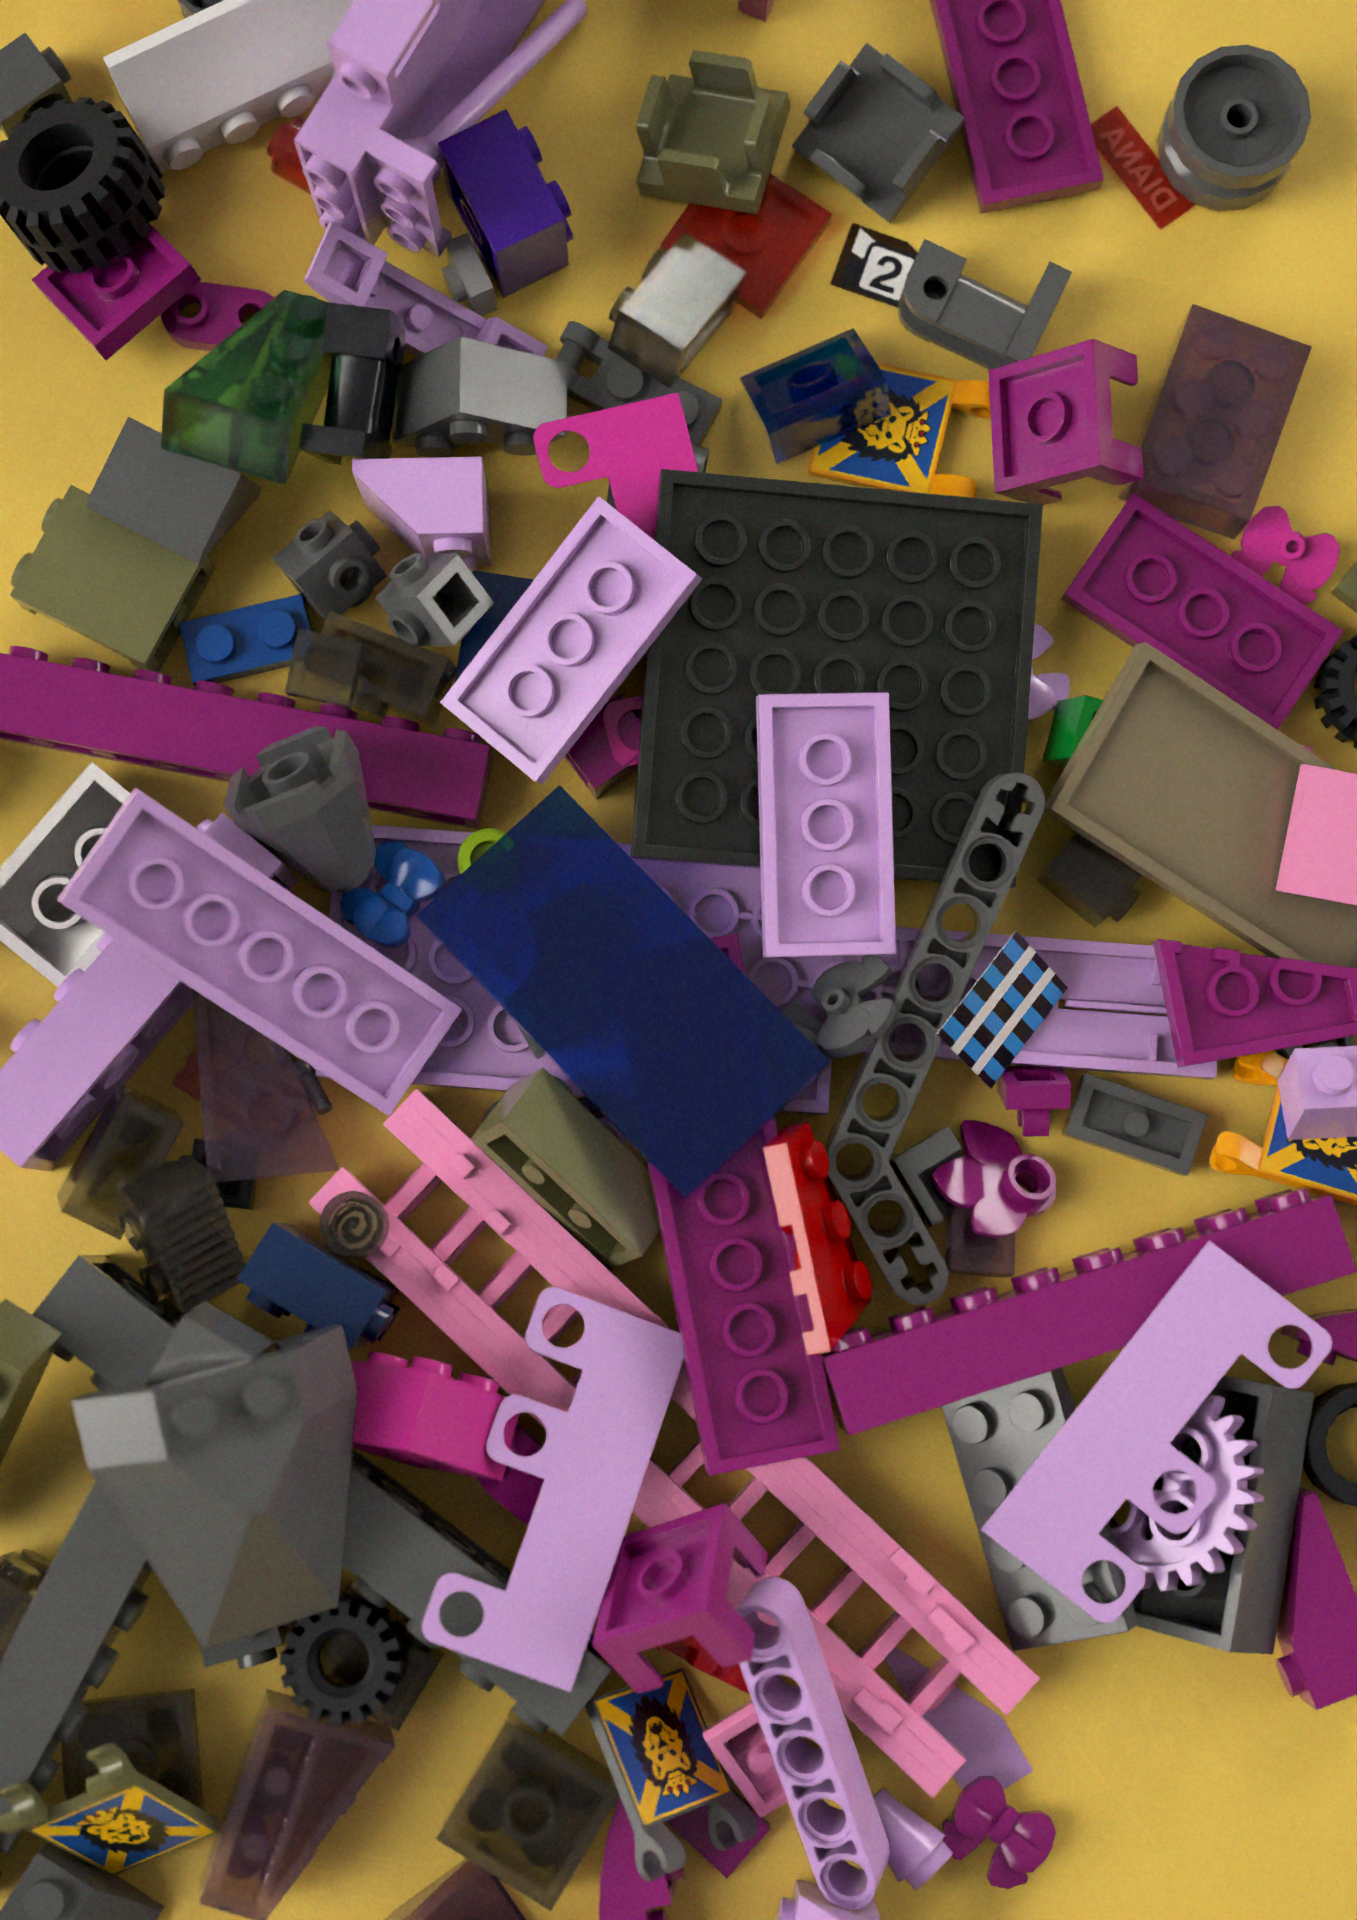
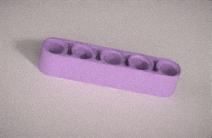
M765 1577L755 1582L736 1610L755 1633L752 1660L739 1663L818 1887L823 1896L833 1905L843 1909H858L866 1906L875 1895L890 1857L889 1841L804 1600L798 1589L789 1581L778 1577ZM756 1612L770 1615L775 1619L778 1626L764 1623ZM778 1674L791 1677L798 1683L799 1687L787 1685ZM801 1736L813 1739L821 1748L809 1746L802 1740ZM823 1798L835 1801L842 1809L830 1806ZM845 1860H851L853 1862H856L863 1869L855 1868L851 1866L849 1863H847Z

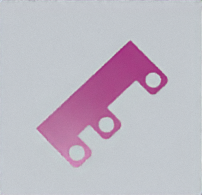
M679 392L546 422L539 425L533 435L542 477L549 486L562 488L608 477L616 510L652 539L655 538L658 485L661 469L698 472ZM564 431L579 433L586 439L589 445L590 455L587 463L575 472L559 470L552 464L549 458L548 448L554 436ZM643 694L613 701L606 706L603 712V721L612 756L621 765L627 764L638 754L639 750L630 749L623 744L618 735V724L622 716L628 711L642 709ZM638 759L635 760L634 762H632V763H631L630 765H628V766H632V765L638 764Z

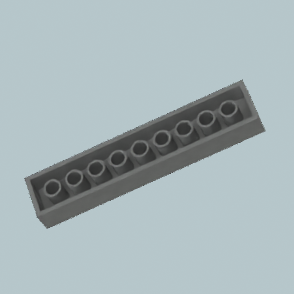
M78 1255L32 1314L63 1333L53 1354L67 1362H70L75 1356L95 1371L90 1377V1381L100 1391L140 1380L146 1385L182 1316H184L107 1255ZM352 1448L342 1565L357 1576L353 1586L361 1595L383 1609L389 1602L410 1618L405 1625L406 1628L421 1642L434 1650H438L440 1645L434 1644L425 1638L422 1632V1622L439 1578L447 1573H457L506 1591L512 1570L359 1451ZM458 1591L450 1594L445 1598L440 1607L439 1618L441 1625L453 1636L465 1637L473 1634L480 1627L483 1620L481 1602L475 1595L469 1592ZM591 1633L571 1692L452 1650L463 1659L459 1669L464 1675L488 1692H491L495 1685L517 1701L512 1707L514 1713L527 1725L542 1734L550 1727L562 1736L612 1670V1666L592 1646L593 1633Z

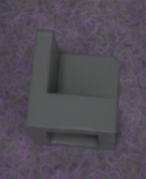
M949 1126L937 1131L888 1161L927 1227L935 1226L943 1221L944 1217L959 1209V1207L944 1199L931 1180L933 1172L938 1167L960 1157L957 1151L962 1149Z

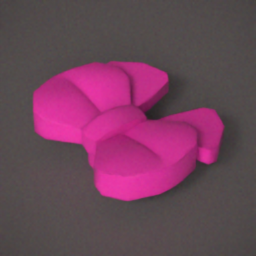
M1279 505L1264 506L1251 517L1241 538L1240 545L1242 551L1234 550L1232 557L1260 576L1265 574L1275 561L1281 566L1287 567L1281 580L1280 589L1305 605L1316 599L1317 595L1313 589L1320 588L1333 574L1338 563L1340 547L1335 536L1331 534L1321 533L1304 537L1300 532L1292 530L1287 512Z

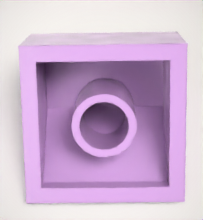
M482 457L352 459V473L365 507L412 552L421 553V555L458 553L471 572L473 570L477 571V566H491L490 492Z

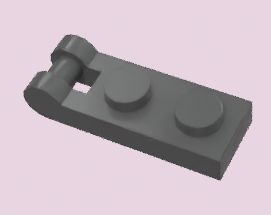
M574 321L568 322L560 337L563 346L555 359L567 362L568 397L595 411L679 392L691 444L696 446L702 445L722 407L721 398L600 338L593 330L583 324ZM584 358L600 365L592 381L577 372Z

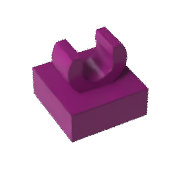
M1009 1066L998 1079V1094L1006 1110H1017V1125L1022 1127L1023 1137L1049 1136V1109H1070L1071 1083L1063 1068Z

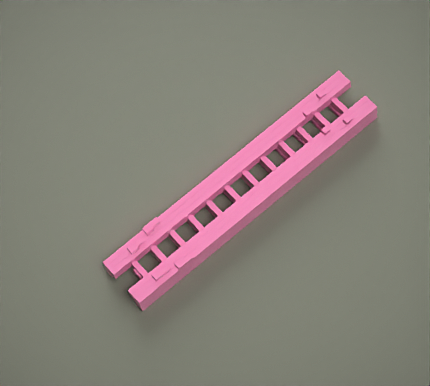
M417 1088L383 1123L387 1129L423 1162L402 1186L383 1204L348 1169L341 1167L308 1202L330 1224L335 1212L350 1200L367 1201L374 1205L383 1214L385 1222L384 1231L377 1244L368 1252L361 1254L491 1378L498 1382L509 1395H521L568 1413L582 1370H580L569 1381L543 1355L533 1352L527 1346L525 1336L523 1337L496 1311L534 1269L554 1287L564 1289L673 1330ZM443 1181L470 1207L430 1248L403 1222ZM358 1206V1208H363L367 1210L373 1216L374 1223H376L374 1215L369 1209L363 1206ZM351 1222V1226H350L351 1233H352V1235H354L355 1237H358V1236H356V1235L354 1234V1232H353V1230H352L353 1226H355V1222ZM489 1225L516 1251L476 1292L450 1265ZM564 1304L556 1305L549 1309L542 1321V1331L545 1338L553 1344L580 1315V1312L574 1307ZM684 1358L669 1403L674 1400L696 1421ZM529 1413L535 1420H537L545 1428L544 1423L539 1417L532 1413ZM700 1439L668 1473L650 1458L632 1511L649 1528L705 1510L682 1488L684 1483L704 1463ZM808 1457L746 1468L753 1477L727 1504L739 1520L769 1490L801 1521L768 1555L763 1576L756 1578L748 1568L744 1569L733 1559L726 1599L737 1610L755 1582L765 1577H779L816 1535L848 1566L809 1608L807 1606L806 1608L843 1713L933 1798L963 1765L966 1759L923 1717L927 1710L930 1711L932 1708L935 1710L957 1686L955 1684L958 1680L957 1677L962 1673L1007 1716L1040 1678ZM865 1581L895 1611L861 1649L855 1653L826 1623ZM756 1612L764 1623L778 1626L775 1619L770 1615ZM914 1627L943 1656L910 1693L903 1698L874 1669Z

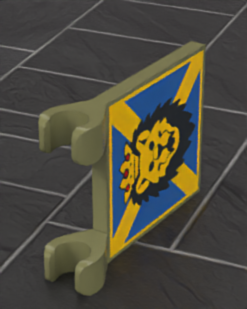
M113 1743L105 1744L87 1752V1760L94 1762L100 1770L99 1774L86 1780L88 1792L51 1808H48L37 1790L27 1781H20L0 1790V1798L6 1799L13 1811L0 1816V1830L3 1833L11 1835L27 1830L111 1876L220 1832L219 1819L137 1772L121 1748Z

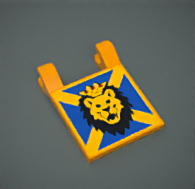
M837 354L808 468V475L873 489L975 498L977 486L973 478L954 474H936L952 408L977 418L991 419L989 382L983 380H956Z
M1274 1051L1236 1057L1232 1070L1236 1080L1247 1084L1277 1086L1262 1146L1257 1145L1240 1134L1229 1131L1222 1132L1212 1149L1210 1166L1214 1170L1227 1174L1254 1175L1298 1189L1307 1187L1308 1192L1321 1196L1331 1195L1334 1200L1357 1206V1137L1287 1140L1277 1080L1289 1059L1282 1057Z

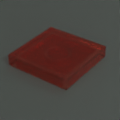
M770 173L758 214L689 203L660 244V252L762 320L830 224L832 214Z

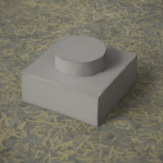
M465 233L450 240L446 246L449 265L441 268V272L453 300L458 303L466 300L470 310L480 316L497 310L494 287L469 234Z

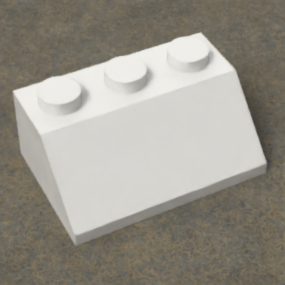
M92 761L0 867V941L57 987L76 969L80 968L84 972L101 953L97 948V944L105 933L58 901V897L130 795L126 789Z

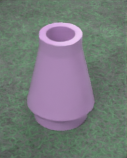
M883 1787L873 1798L889 1841L890 1857L888 1865L899 1883L905 1879L916 1891L942 1867L953 1852L942 1841L946 1837L944 1833L892 1797Z

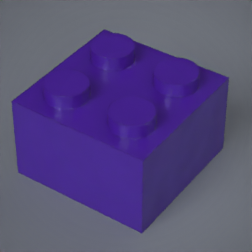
M507 109L438 142L443 160L442 166L447 192L503 298L569 266L567 242L573 240V234L566 218L571 216V210L559 184L555 180L546 184L537 165L543 161L542 156L527 126L517 130Z

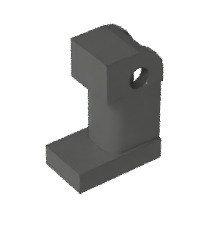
M924 239L907 274L897 307L899 319L905 329L927 342L930 341L989 370L1031 358L1072 272L1049 261L1029 305H1026L961 274L967 261L966 258Z

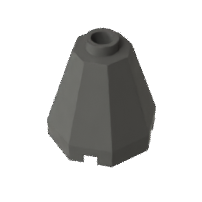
M312 727L265 747L256 755L261 767L251 776H249L243 766L230 777L224 806L236 826L248 833L316 889L329 892H348L366 881L370 873L369 870L374 867L376 848L359 751L347 731L336 729L335 738H332L326 727Z

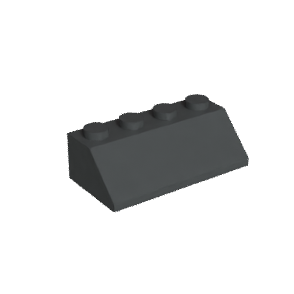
M1223 1376L1207 1397L1218 1395L1226 1399L1219 1415L1220 1418L1235 1415L1242 1416L1244 1419L1241 1427L1234 1434L1235 1439L1252 1440L1257 1443V1447L1243 1456L1245 1465L1257 1466L1264 1470L1263 1475L1247 1480V1489L1263 1496L1264 1502L1245 1504L1243 1511L1244 1514L1257 1524L1256 1530H1235L1233 1533L1244 1548L1242 1554H1229L1219 1550L1226 1569L1222 1573H1210L1201 1566L1202 1583L1199 1585L1187 1586L1179 1576L1177 1590L1160 1591L1156 1578L1150 1589H1141L1132 1600L1139 1623L1138 1627L1227 1652L1273 1654L1315 1393L1230 1376ZM1191 1436L1184 1442L1181 1453L1196 1465H1199L1202 1457L1201 1447L1198 1441ZM1158 1477L1154 1486L1158 1490H1162L1164 1485L1163 1478ZM1180 1503L1175 1509L1174 1514L1185 1512L1189 1508L1184 1503ZM1148 1526L1145 1529V1537L1151 1540L1153 1533ZM1192 1526L1187 1531L1179 1534L1185 1538L1191 1532Z

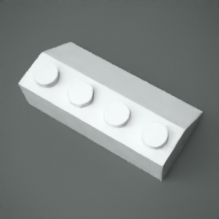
M223 0L103 57L121 99L147 151L159 167L161 173L169 169L182 170L197 163L205 152L226 142L230 144L243 142L252 137L258 131L259 126L280 116L294 117L307 111L314 104L315 100L322 96L335 75L327 43L354 0Z

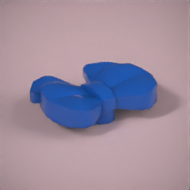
M402 841L385 842L376 848L374 866L380 875L389 882L382 888L380 894L358 886L351 891L343 892L340 902L344 920L350 924H355L364 936L377 945L393 949L407 943L411 935L410 917L417 913L420 902L437 898L444 891L445 876L436 863L425 854L408 848Z

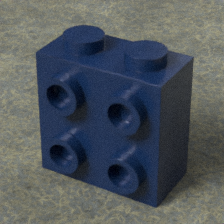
M272 1222L237 1279L251 1288L246 1299L263 1311L277 1318H281L282 1315L289 1317L292 1313L307 1322L308 1324L302 1332L303 1334L341 1324L347 1347L351 1350L366 1345L368 1341L372 1344L376 1340L380 1342L400 1311L398 1306L391 1303L399 1289L290 1223Z

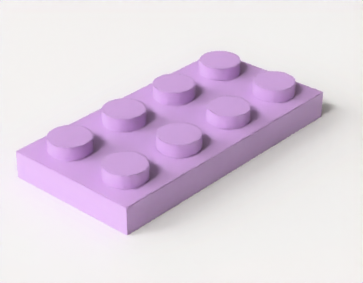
M598 496L440 703L532 780L544 784L703 578Z
M889 692L758 695L756 697L763 958L896 954Z

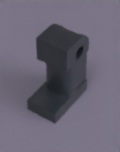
M328 302L322 351L332 357L324 424L320 426L302 423L299 450L329 464L341 465L342 456L355 459H390L392 446L389 444L399 370L403 368L405 351L404 323L401 317L388 309Z

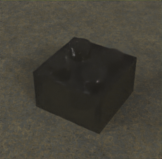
M510 1708L443 1820L436 1840L552 1911L620 1795L608 1767L550 1731L546 1730L544 1734L536 1731L521 1720Z

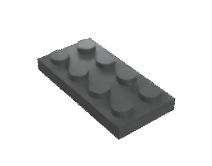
M1063 1367L943 1405L942 1410L1013 1651L1128 1632L1139 1625L1132 1602L1114 1622L1101 1623L1095 1620L981 1530L1075 1411ZM1107 1522L1099 1534L1115 1546L1109 1522ZM1096 1561L1090 1564L1083 1573V1590L1091 1600L1097 1603H1111L1117 1600L1125 1589L1126 1579L1124 1573L1117 1564L1111 1561Z

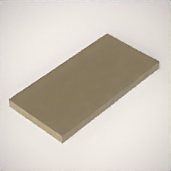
M1147 642L1136 644L1047 798L1043 811L1271 958L1279 959L1284 957L1357 969L1356 905L1276 891L1300 764L1337 769Z

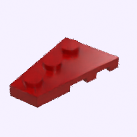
M809 1121L785 1126L763 1147L779 1226L786 1234H794L797 1248L794 1259L795 1270L789 1271L794 1296L807 1295L814 1330L802 1332L806 1354L810 1356L830 1352L872 1301V1282L868 1268L862 1261H858L850 1239L851 1224L847 1209L841 1201L836 1200L828 1177L829 1160L823 1144L819 1140H815Z

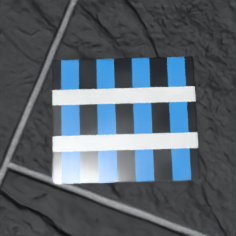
M1015 931L937 1035L991 1089L1068 987L1025 939Z

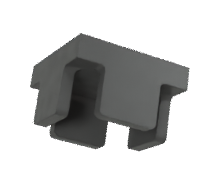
M866 42L850 66L843 61L838 63L804 111V115L809 119V122L791 147L891 224L966 123V120L942 101L936 91L889 54L885 53V55H882Z

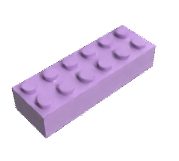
M221 813L214 822L205 819L196 827V829L288 891H291L299 881L278 858L248 833L236 826L224 813ZM106 932L97 944V948L101 951L99 956L85 972L78 968L60 984L54 994V999L58 1003L42 1022L38 1019H33L17 1034L10 1045V1049L15 1053L0 1069V1151L20 1168L51 1171L201 996L200 993Z

